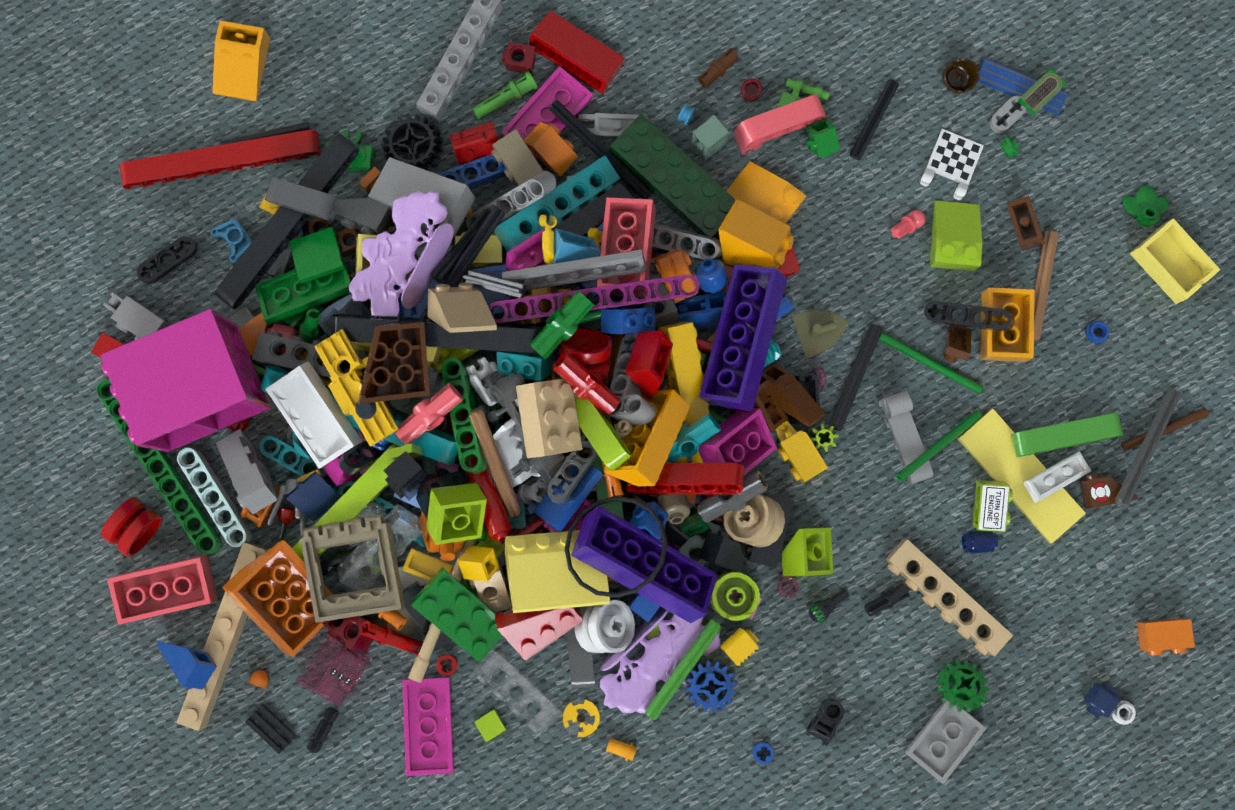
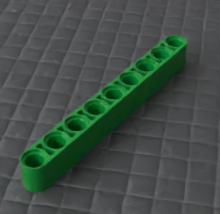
M101 381L97 386V394L195 548L202 554L217 553L222 547L220 536L166 452L151 449L146 454L144 447L136 446L130 441L127 433L129 430L128 424L119 414L118 408H120L118 399H115L113 395L108 396V389L112 385L111 381ZM162 461L164 465L163 470L158 473L156 465ZM174 480L176 488L173 492H170L168 485ZM186 499L188 508L182 511L180 504ZM198 518L201 526L196 531L193 528V522ZM208 538H211L213 541V546L210 550L205 547V541Z

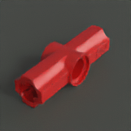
M569 353L561 355L553 365V370L571 385V389L577 397L582 400H589L603 414H611L620 403V398L603 384L602 378L595 370L591 368L586 369Z

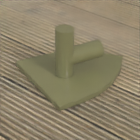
M812 310L792 315L805 358L818 355L832 347L842 336L849 322L839 315L827 311Z

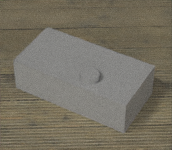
M389 157L368 197L388 205L393 210L394 200L402 196H409L417 191L427 194L429 191L439 192V202L446 206L448 214L444 221L434 225V229L436 230L444 223L451 224L454 231L453 237H455L475 200L469 187L463 183ZM429 218V224L432 225L433 220Z

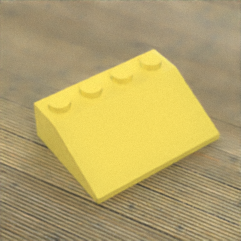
M580 530L573 531L569 548L573 569L584 583L598 591L609 592L608 578L605 574L571 556ZM568 531L505 536L504 554L513 613L610 604V597L595 595L580 586L569 571L565 555Z

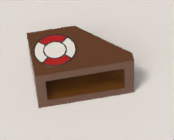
M1100 473L1085 476V481L1079 482L1085 509L1116 504L1115 499L1122 487L1120 483L1109 476L1100 477ZM1134 493L1132 500H1137V495Z

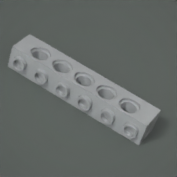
M474 0L416 104L422 114L440 122L503 9L501 0Z

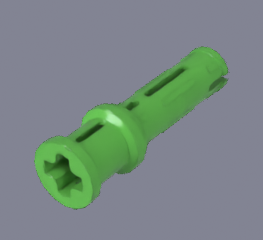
M527 71L525 76L515 82L510 81L508 87L473 106L472 109L480 120L514 99H522V95L533 89L537 90L538 86L530 72Z

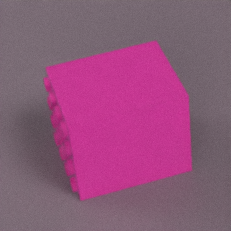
M212 309L100 355L103 361L101 368L104 374L109 376L112 384L110 385V391L120 404V408H118L119 414L128 424V437L136 446L169 452L271 409L265 392L260 389V379L238 325Z

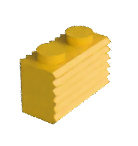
M739 628L720 647L737 666H740L741 662L744 663V659H748L751 653H755V650H758L756 643L759 639L748 628L746 630Z

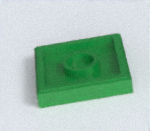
M333 227L289 241L298 280L301 284L345 269Z

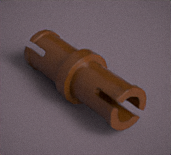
M729 48L718 60H713L710 63V67L697 78L700 85L707 89L719 76L723 77L726 74V70L739 59L737 53Z

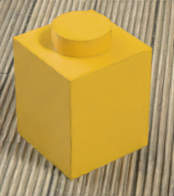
M469 546L457 560L463 578L467 580L488 582L499 568L493 548Z

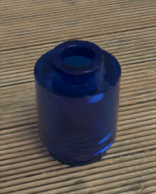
M968 531L966 534H962L964 552H970V554L994 552L995 547H998V536L993 531Z

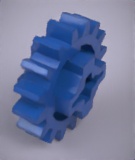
M706 660V666L704 667L698 663V670H691L693 677L686 678V681L691 683V686L685 688L686 691L692 692L688 697L689 700L696 699L694 706L698 708L702 704L704 712L708 710V707H711L712 711L716 712V706H720L724 710L725 701L732 703V700L729 698L730 694L736 695V691L731 689V687L737 685L736 681H730L734 674L732 672L726 674L728 667L724 665L719 668L718 661H715L712 666L709 660ZM714 671L721 673L725 680H718L714 676ZM702 673H705L704 679L701 682L696 683L698 677ZM710 680L714 684H718L717 687L713 688V692H710L708 688H704L709 685ZM721 690H726L724 695L718 700L717 696ZM697 693L706 694L708 701L701 699Z

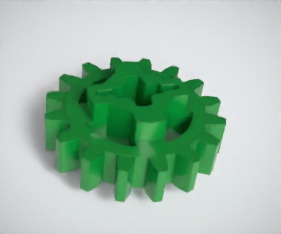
M955 660L953 664L948 663L944 667L945 670L942 669L939 672L942 678L936 681L937 684L941 685L937 693L944 694L941 700L942 702L948 700L950 702V709L956 705L958 712H961L964 707L967 712L973 710V707L977 709L981 706V702L983 703L987 700L984 694L988 693L990 689L984 685L988 682V679H982L983 670L976 671L977 664H973L970 667L968 666V660H965L962 664ZM968 682L964 688L957 689L961 684Z

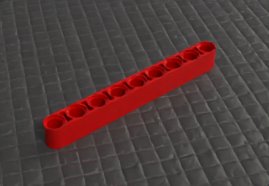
M305 130L120 163L119 167L122 187L132 189V186H151L155 182L162 181V183L176 181L178 178H184L185 180L196 178L201 174L208 176L219 174L220 171L228 170V172L242 170V167L250 166V168L260 167L270 162L273 164L287 162V159H306L310 155L317 154V156H320L321 149L318 131Z

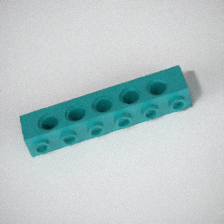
M603 156L557 186L541 199L528 205L498 225L494 233L508 252L542 229L545 230L539 223L537 213L546 215L547 224L550 222V215L555 216L557 219L555 226L564 221L563 216L566 214L571 216L581 209L579 205L584 202L588 205L598 198L597 193L600 191L605 193L615 186L613 183L620 179L607 157ZM590 179L595 182L596 187L591 185ZM573 190L578 193L579 198L573 195ZM555 201L560 203L561 210L556 207ZM520 224L525 226L526 234L520 230Z

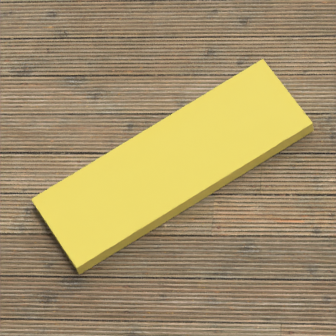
M991 409L964 432L958 440L994 481H1004L1010 486L1013 492V503L1043 537L1052 544L1086 513L1064 488L1034 503L1023 482L1043 472L1046 468L1034 454L1016 457L1011 434H1014V432L996 411Z

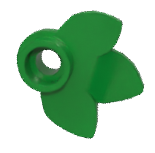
M1147 185L1139 188L1136 197L1123 196L1122 198L1126 212L1136 216L1137 222L1143 227L1156 225L1160 220V216L1165 214L1169 207L1168 199L1166 197L1157 198L1155 190Z

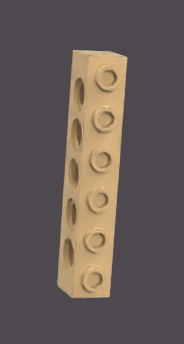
M903 539L885 559L889 563L887 568L896 576L901 574L906 579L904 583L912 591H920L924 595L922 600L932 608L936 606L941 611L939 615L949 624L954 622L959 627L957 632L965 639L971 638L977 643L974 647L984 656L987 653L991 656H996L1012 638L1013 635L908 539ZM911 560L917 566L916 571L912 574L907 571V564ZM930 576L934 580V585L928 590L924 585V581ZM946 592L951 595V602L948 605H944L942 602V596ZM965 608L969 616L967 620L962 621L959 614ZM983 624L986 627V634L983 637H979L977 629Z

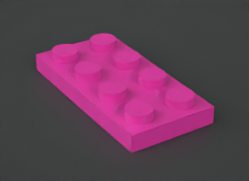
M559 66L501 131V135L504 137L516 129L524 141L535 127L542 122L547 125L551 123L556 126L561 132L560 136L567 126L549 110V106L555 100H558L577 117L593 99L594 95ZM532 153L536 161H538L539 159Z
M450 677L423 678L421 683L411 679H403L406 776L454 773Z

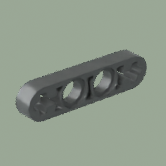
M585 434L581 438L582 449L590 448L592 455L589 458H582L579 456L580 450L571 452L547 487L548 496L555 503H563L569 498L590 466L599 456ZM569 467H576L579 469V473L576 477H568L565 474L566 470ZM560 478H563L566 482L562 487L563 494L558 493L555 496L553 489H559L562 486L563 482Z

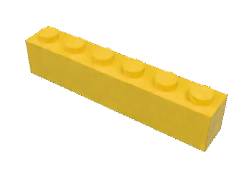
M679 322L658 327V331L662 330L673 343L665 370L668 377L669 390L674 389L690 405L683 423H690L691 426L709 414V403L699 397L704 374L700 365L701 353L696 343V328L693 326V322ZM699 452L692 456V463H703Z

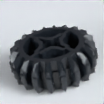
M407 114L404 121L398 116L399 123L396 125L394 122H391L390 125L393 129H385V133L389 137L382 138L383 143L386 144L382 147L383 151L387 152L385 155L386 160L390 157L418 168L422 167L427 171V164L435 167L436 164L432 159L440 160L441 156L437 152L443 151V146L439 145L443 143V138L439 136L441 134L440 130L435 129V123L433 121L428 123L427 117H423L420 121L419 114H416L414 119H411L410 114ZM414 129L423 130L430 137L417 136ZM406 131L405 137L396 142L398 137ZM412 137H413L414 141L416 142V143H414V147H413V148H414V152H413L412 148L410 147L411 141H412ZM430 146L426 154L419 158L420 151ZM401 150V152L410 153L412 160L400 157L396 151Z

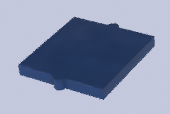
M316 471L303 482H298V486L286 495V499L313 522L326 513L342 497Z

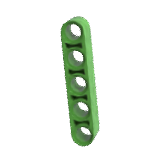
M1111 413L1011 434L1016 457H1022L1123 436L1124 432L1119 414Z

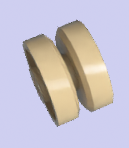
M762 494L748 500L742 510H730L723 516L724 527L728 535L736 541L760 548L769 546L777 541L783 532L785 524L784 511L780 504L773 498Z

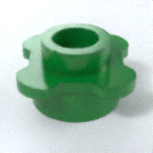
M1005 136L1004 141L999 144L1009 159L1014 155L1018 157L1017 151L1020 149L1013 138L1009 140Z

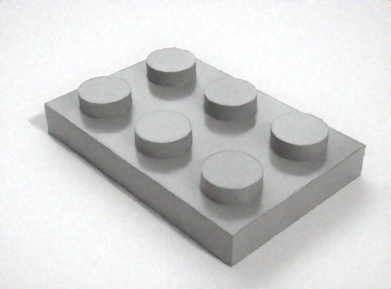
M948 700L941 704L904 752L942 784H944L987 729L964 709L958 712L956 705L950 709V702Z

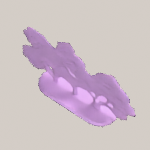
M417 191L409 196L395 199L392 217L396 224V232L391 235L385 231L378 234L375 239L371 237L362 240L363 256L370 262V267L357 272L349 284V291L352 293L354 302L371 300V315L397 316L400 310L398 298L401 293L402 305L407 309L414 307L427 290L432 280L431 273L442 261L454 233L453 226L448 223L440 225L433 233L434 225L444 221L448 214L446 206L439 202V192L429 191L427 194ZM429 218L433 220L432 225L429 224ZM422 223H425L429 229L426 232V234H428V237L422 234ZM419 237H422L424 239L421 242L417 241ZM427 242L419 260H416L414 254L417 247ZM414 268L410 278L407 281L405 279L406 274ZM396 284L401 288L399 290H395L393 286Z
M660 606L649 622L644 620L635 629L631 644L624 651L610 653L602 662L600 669L606 671L620 661V668L617 674L605 675L600 680V688L605 693L603 704L609 708L618 707L623 713H645V710L657 695L656 682L659 680L666 682L706 627V625L702 626L703 617L693 623H689L675 614L671 620H662L668 613V610ZM658 624L661 634L651 640H646L644 637ZM672 624L674 625L675 629L671 630L667 626ZM720 631L703 653V656H708L719 648L721 644V639L719 638ZM640 642L645 647L644 655L638 660H629L626 655ZM637 663L638 667L633 668L631 664ZM626 665L631 669V678L629 680H626L624 676V671L627 670ZM690 672L686 678H692V673ZM619 675L621 676V682L617 681ZM686 679L683 681L684 685H691Z

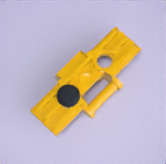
M344 329L314 346L331 376L332 382L328 387L344 415H353L368 444L373 446L398 431L399 427L384 401L358 404L363 383L361 377H363L361 370L366 367L368 357L363 360L359 358ZM343 360H347L350 363V370L346 374H343L339 369V365Z

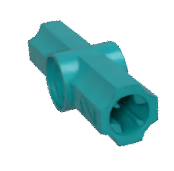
M707 414L690 427L682 426L665 463H674L682 457L694 456L699 450V445L721 431L720 425L711 414Z

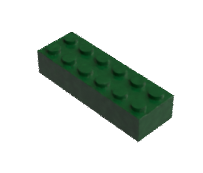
M641 113L610 145V150L695 232L714 238L719 233V227L736 200Z

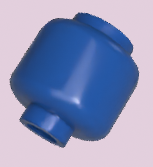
M708 258L696 267L695 275L699 281V287L703 291L717 293L727 284L726 270L720 260Z

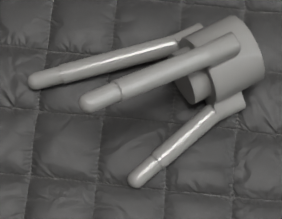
M297 479L286 480V486H280L278 500L267 523L269 526L273 523L284 495H287L298 486ZM295 506V518H300V531L303 537L305 514Z

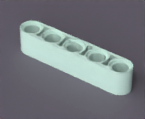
M182 449L177 455L178 464L226 542L233 547H242L243 542L250 543L252 534L243 518L240 517L238 510L204 455L196 449ZM193 453L195 461L189 465L187 457ZM205 472L207 480L204 484H201L199 476ZM214 492H217L219 494V500L215 504H213L211 501V495ZM226 511H229L231 514V519L228 523L223 521V514ZM239 530L243 533V539L240 543L235 540V533Z

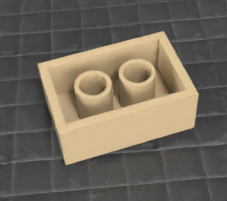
M565 379L516 386L527 458L583 450L574 392L571 389V385Z

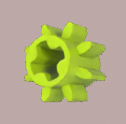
M821 424V430L812 429L816 435L815 438H811V441L817 442L816 449L824 446V451L828 452L827 446L832 445L836 447L833 439L839 437V435L832 434L833 426L827 430L824 424ZM828 432L830 442H823L821 444L819 442L821 439L818 436L819 433L825 434Z

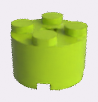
M727 572L717 577L710 603L720 616L729 620L740 621L750 617L756 610L760 602V592L757 584L749 576L739 572ZM732 590L740 594V597L736 598V602L729 599Z

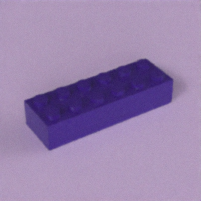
M734 265L699 395L701 399L710 405L753 411L787 278L777 268Z
M599 505L585 516L571 556L627 588L633 589L651 576L660 561L663 542ZM667 545L664 564L654 580L636 593L685 621L693 623L707 614L718 574Z

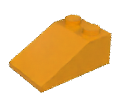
M751 161L727 189V192L735 200H741L785 224L806 198V195L792 184Z

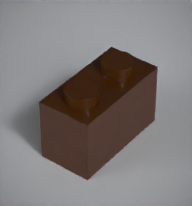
M1029 196L1007 203L1006 205L1022 251L1045 244Z

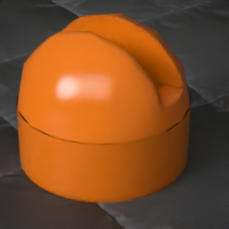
M257 670L251 675L248 683L266 689L269 676L265 671Z

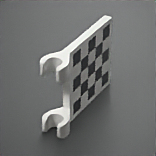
M942 129L920 184L927 187L932 181L934 173L959 183L953 197L961 200L967 192L969 182L984 146Z

